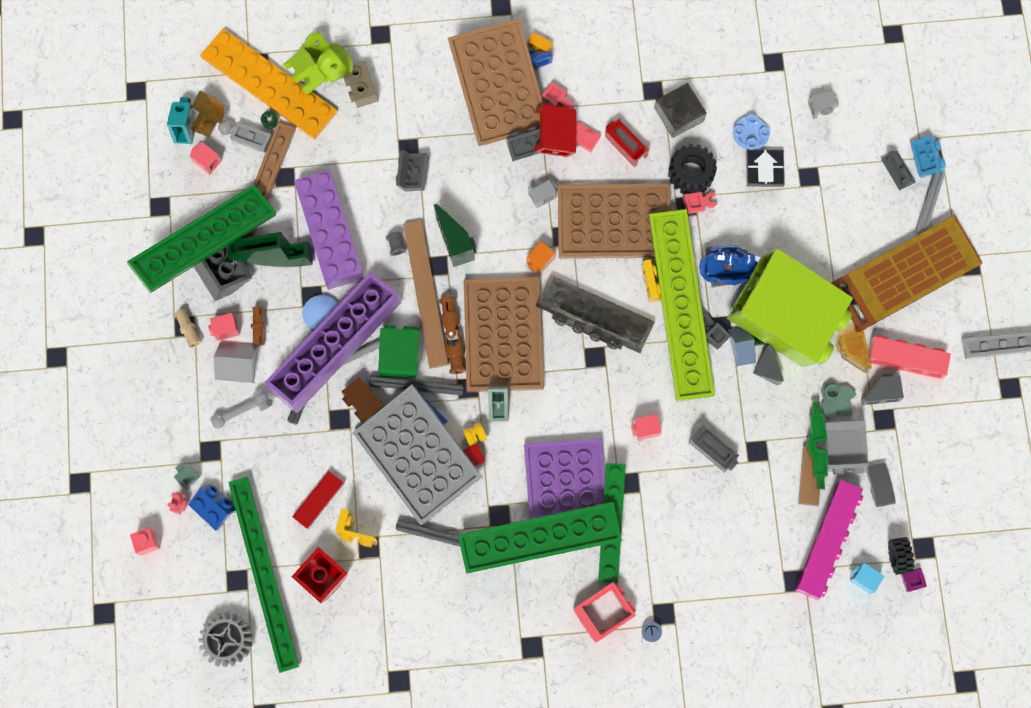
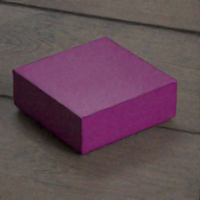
M921 568L914 569L913 573L901 574L906 592L927 587Z

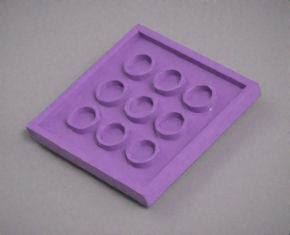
M601 438L524 444L530 519L603 504L605 472Z

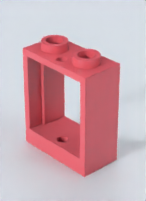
M614 582L573 609L595 643L636 616L634 605L630 600L628 602L622 596L625 592L619 584L615 585ZM609 591H612L627 616L600 634L584 611V608Z

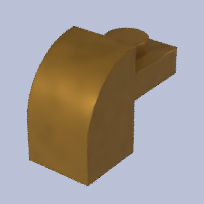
M200 90L192 105L199 114L191 129L209 137L216 122L222 123L224 107L222 102L216 97Z

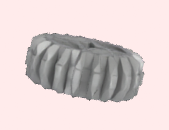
M225 612L223 618L221 614H217V621L212 617L209 618L211 625L204 623L203 626L207 630H200V634L205 636L198 639V642H204V645L200 646L199 649L207 650L202 656L208 657L210 655L208 662L212 663L215 660V666H219L222 662V666L226 668L228 661L231 666H235V659L239 663L243 661L240 657L241 654L245 657L248 656V653L244 651L245 648L252 649V646L247 645V641H253V638H247V635L251 634L252 630L245 631L249 624L247 622L242 624L244 620L242 617L236 620L237 614L233 613L229 617V613ZM228 623V626L225 627L222 633H213L218 626ZM234 625L241 634V641L234 638ZM217 637L230 638V640L234 641V643L229 642L223 645L224 642H222V639H218ZM211 639L216 640L218 643V654L212 649ZM231 646L239 647L232 655L223 657L224 653H227L228 648Z

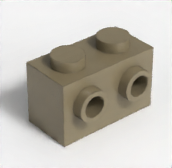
M366 62L354 65L352 73L343 77L346 87L350 86L351 91L348 92L351 102H355L357 108L378 102Z

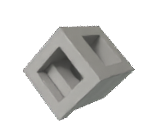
M833 91L810 97L808 105L813 119H817L819 114L828 115L833 112L834 108L839 107L838 98L834 96Z
M541 181L534 186L535 188H532V186L528 187V195L536 208L556 199V191L558 189L554 181Z

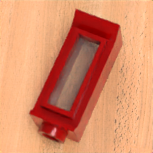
M620 118L615 122L611 121L605 128V138L635 168L640 158L648 157L650 149L645 147L620 121Z

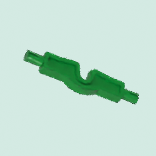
M820 402L812 403L813 414L809 417L810 436L807 440V451L812 459L813 478H817V490H825L824 478L828 476V451L826 449H818L816 443L826 442L827 433L825 417L820 412Z

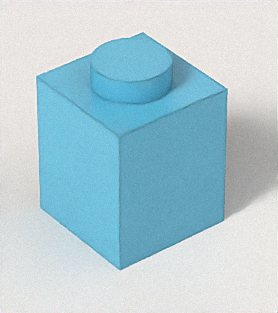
M863 563L860 566L856 565L850 574L853 576L850 582L867 593L873 594L885 576Z

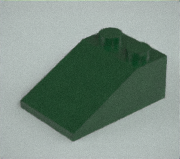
M434 204L435 217L453 267L474 261V254L477 251L473 237L469 238L468 232L438 204Z

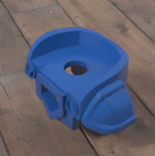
M717 245L710 248L706 256L700 260L699 271L701 276L708 282H719L735 286L740 283H746L749 280L760 257L753 253H748V250L736 245ZM723 264H732V268L729 271H724Z

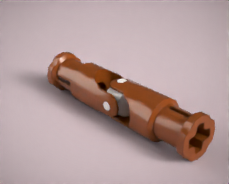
M448 296L439 299V303L442 304V324L446 329L444 337L447 358L450 360L451 367L449 373L461 374L466 372V368L463 364L464 351L459 331V317L455 309L456 297ZM458 340L455 346L452 347L449 345V341Z

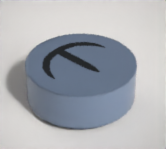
M655 622L646 623L642 628V637L648 642H656L662 635L660 625Z

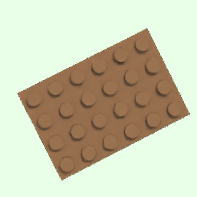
M519 18L447 38L478 147L508 139L512 133L520 132V135L527 133V129L535 126L540 129V114L535 113V109L541 106L543 101Z
M670 184L558 185L559 259L655 258L649 214L671 211Z
M539 277L464 280L467 393L488 392V387H508V391L544 390Z

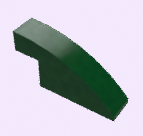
M282 232L238 239L228 245L227 257L232 260L261 266L300 267L313 265L314 249L308 241L290 244Z

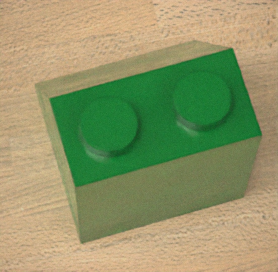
M384 325V328H380L378 375L417 376L419 330H415L414 326H404V329H396L395 325Z

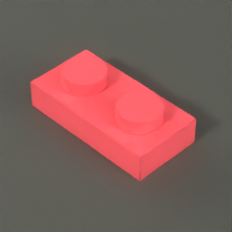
M576 121V144L592 152L601 135Z

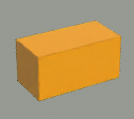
M533 32L527 41V46L536 51L550 52L553 48V43Z

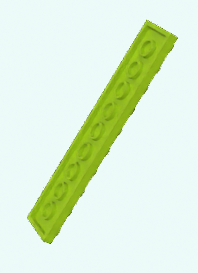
M687 209L649 214L676 402L714 397L715 392Z

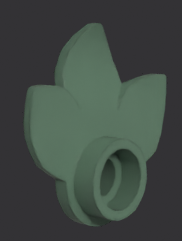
M832 383L825 385L821 392L824 399L821 407L825 416L832 419L836 413L843 416L852 415V406L849 400L857 395L855 391L846 385L840 387ZM829 390L834 392L833 397L828 395Z

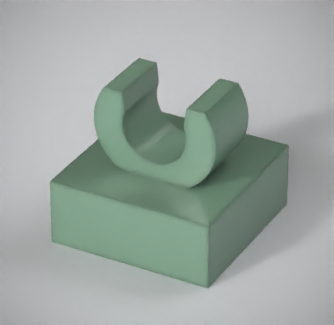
M180 463L175 467L178 473L174 478L184 489H187L201 477L190 464L184 467Z

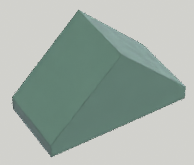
M488 387L489 422L508 421V387Z

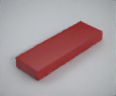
M328 471L292 518L306 529H309L345 483Z

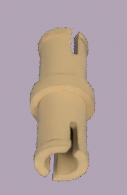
M186 309L177 311L175 316L180 324V331L184 334L189 344L188 346L190 348L198 346L201 341L195 332V325L191 323Z

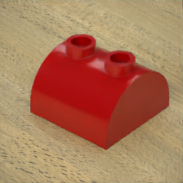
M317 547L291 577L322 604L342 585L348 573L320 547Z

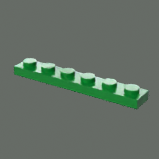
M606 463L603 504L614 501L621 533L626 464ZM621 541L600 546L598 582L618 583Z

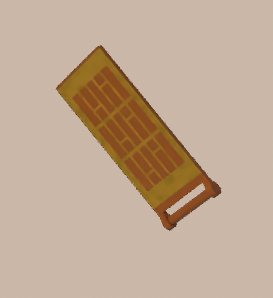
M953 215L831 282V284L843 291L840 284L844 282L867 322L862 324L850 303L847 310L852 313L851 320L858 334L982 265L983 262L956 216Z

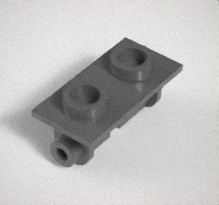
M892 150L888 153V156L881 159L899 191L916 183L898 151Z

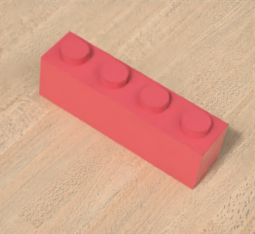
M878 335L870 341L866 363L943 379L948 373L951 353H947L941 348L929 349L923 344L911 345L907 344L905 340L898 339L893 341L889 340L886 336Z

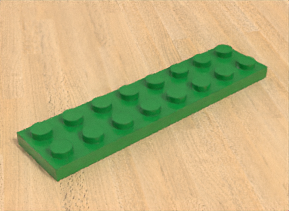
M253 184L127 261V265L151 294L276 216L277 212Z
M614 501L458 534L466 574L622 541Z

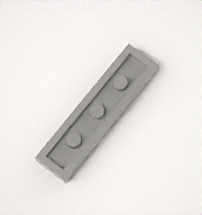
M1031 332L963 339L965 359L1031 352Z

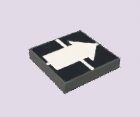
M746 149V187H784V150Z

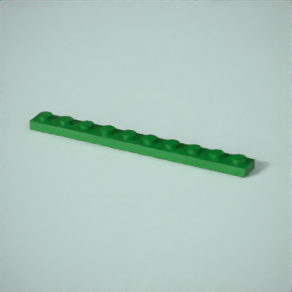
M244 477L228 482L278 671L283 673L299 668L249 478Z

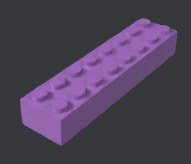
M370 272L264 382L269 391L297 414L401 304L399 295Z

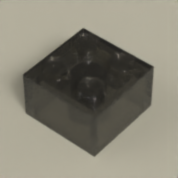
M688 83L655 101L654 109L672 138L705 121L707 113Z

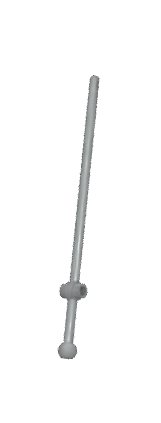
M416 322L409 326H414L415 330H418L422 325L420 322ZM380 340L357 350L343 365L378 349ZM260 389L253 393L254 399L223 415L214 414L210 418L214 428L219 429L224 426L226 421L255 407H259L260 411H264L271 407L269 401L276 398V396L272 392L265 393L263 389Z

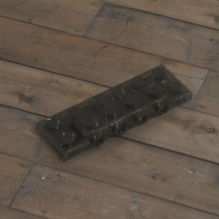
M553 275L549 278L536 303V307L553 314L552 319H554L557 325H567L577 334L583 332L589 335L590 339L595 342L602 341L607 343V346L613 350L617 348L621 350L624 346L641 353L655 324V321Z

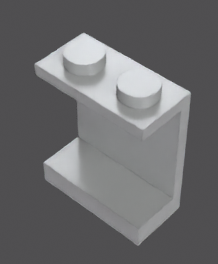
M866 422L826 423L829 472H833V475L845 474V471H853V474L865 473V470H869Z

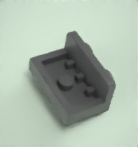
M537 126L527 129V133L521 135L520 132L512 133L509 135L510 138L506 139L512 162L540 154L534 153V145L539 143L540 129Z
M405 150L400 151L396 186L405 192L424 191L429 155L426 153L409 154Z

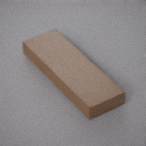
M803 446L798 504L819 506L820 490H817V478H813L812 459L808 454L807 446Z

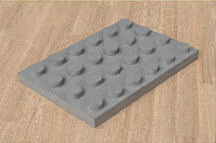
M410 385L352 432L421 526L483 478L414 385Z

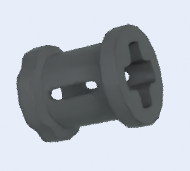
M394 232L386 236V241H389L391 256L401 255L407 251L402 243L401 232Z

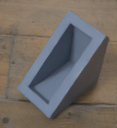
M741 327L728 329V333L731 335L730 341L736 366L756 363L755 344L752 334Z

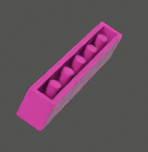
M843 480L837 482L795 591L816 600L826 595L828 590L827 580L832 578L835 572L834 562L839 560L843 551L840 549L841 544L846 542L850 533L847 531L849 524H853L857 515L854 513L856 506H860L864 496L861 495L862 488Z

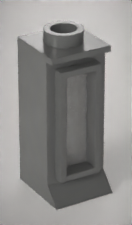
M704 425L701 426L689 441V444L724 473L727 469L732 471L738 464L736 459L739 454H736Z

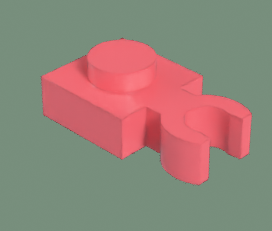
M702 192L684 194L682 199L684 207L687 209V214L704 212L706 207L714 208L717 202L712 203L709 201V198H713L715 193H708L705 197H703Z
M173 492L171 494L172 500L167 506L170 507L169 510L173 513L181 515L182 511H185L188 506V497L182 493Z

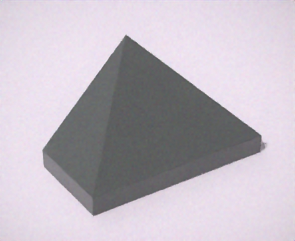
M768 345L753 374L778 386L782 384L784 379L772 345Z

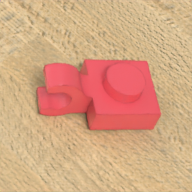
M553 82L541 95L545 102L552 103L553 106H569V109H574V103L565 98L567 92Z

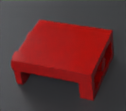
M543 103L536 108L535 113L540 114L539 143L534 145V153L569 157L575 154L576 109H569V106L557 107L553 106L552 103Z

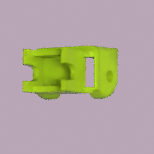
M318 30L310 33L301 45V50L283 63L287 70L291 67L294 68L295 72L292 73V78L296 83L304 79L306 84L301 88L307 95L324 81L326 83L328 81L333 83L351 74L354 67L349 53L339 44H328Z

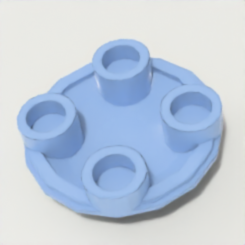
M749 114L739 119L733 128L734 140L743 149L754 150L764 147L770 135V129L765 122L754 114Z
M317 295L310 298L305 303L302 312L305 324L310 330L314 331L338 304L333 298L326 295Z

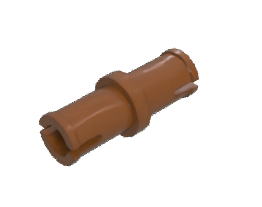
M255 306L252 307V345L264 346V329H266V324H264L265 307Z

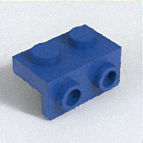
M211 484L199 488L188 504L215 531L222 527L229 515L236 512L233 503L226 499Z

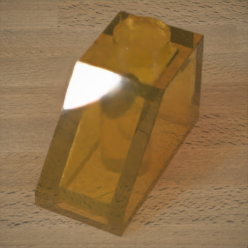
M864 331L844 334L837 339L836 349L841 354L842 359L864 373L872 369Z

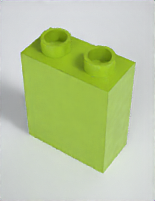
M776 248L761 256L727 319L765 344L772 345L773 349L801 367L817 363L824 364L834 350V345L829 341L835 330L838 332L842 331L852 317V313L847 308L853 297Z

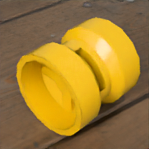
M480 422L474 424L472 428L462 430L469 447L475 445L478 441L483 442L487 440Z

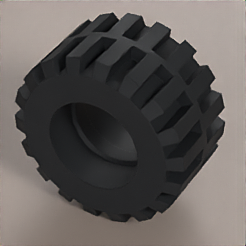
M689 144L688 147L684 145L681 147V150L677 149L671 158L668 168L669 181L671 184H674V189L677 190L679 188L682 194L684 192L690 194L700 191L704 193L714 180L717 166H715L717 163L716 159H712L713 153H708L706 147L704 149L700 148L701 145L697 144V147H693V144ZM687 163H694L702 169L703 173L700 176L691 177L684 173L682 166Z

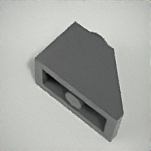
M894 373L883 374L863 398L861 406L900 402L904 398L901 376H894Z

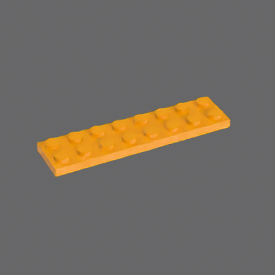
M224 28L200 54L203 60L314 140L338 113L334 107L313 92L307 95L301 88L302 84L296 83L292 77Z

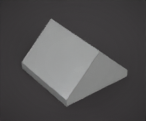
M220 342L214 354L215 380L254 383L258 345Z

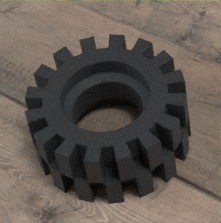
M908 538L890 539L888 542V554L893 572L896 575L913 573L915 568L913 563H915V560L913 559L914 553H912L913 549Z

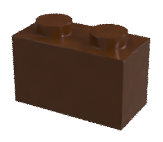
M360 377L341 391L344 396L342 400L348 407L353 406L356 410L354 414L360 422L363 420L366 422L384 407Z

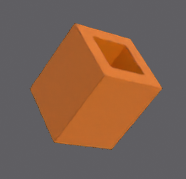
M541 241L526 257L527 267L535 273L537 271L541 275L555 259V252Z

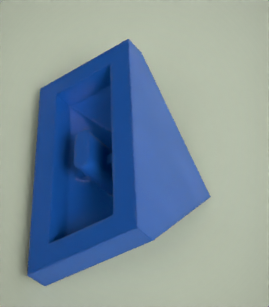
M529 51L534 70L552 63L553 55L551 52Z

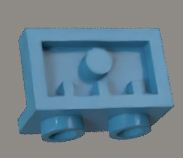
M933 135L910 142L920 178L936 173L945 174L944 168H946L944 157H940L939 151L942 148L939 139L936 140Z

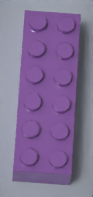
M330 169L294 180L327 289L330 290L364 279Z

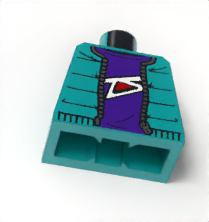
M180 97L179 102L171 104L167 127L173 143L192 144L194 131L191 128L195 122V114L191 105V99L188 97Z

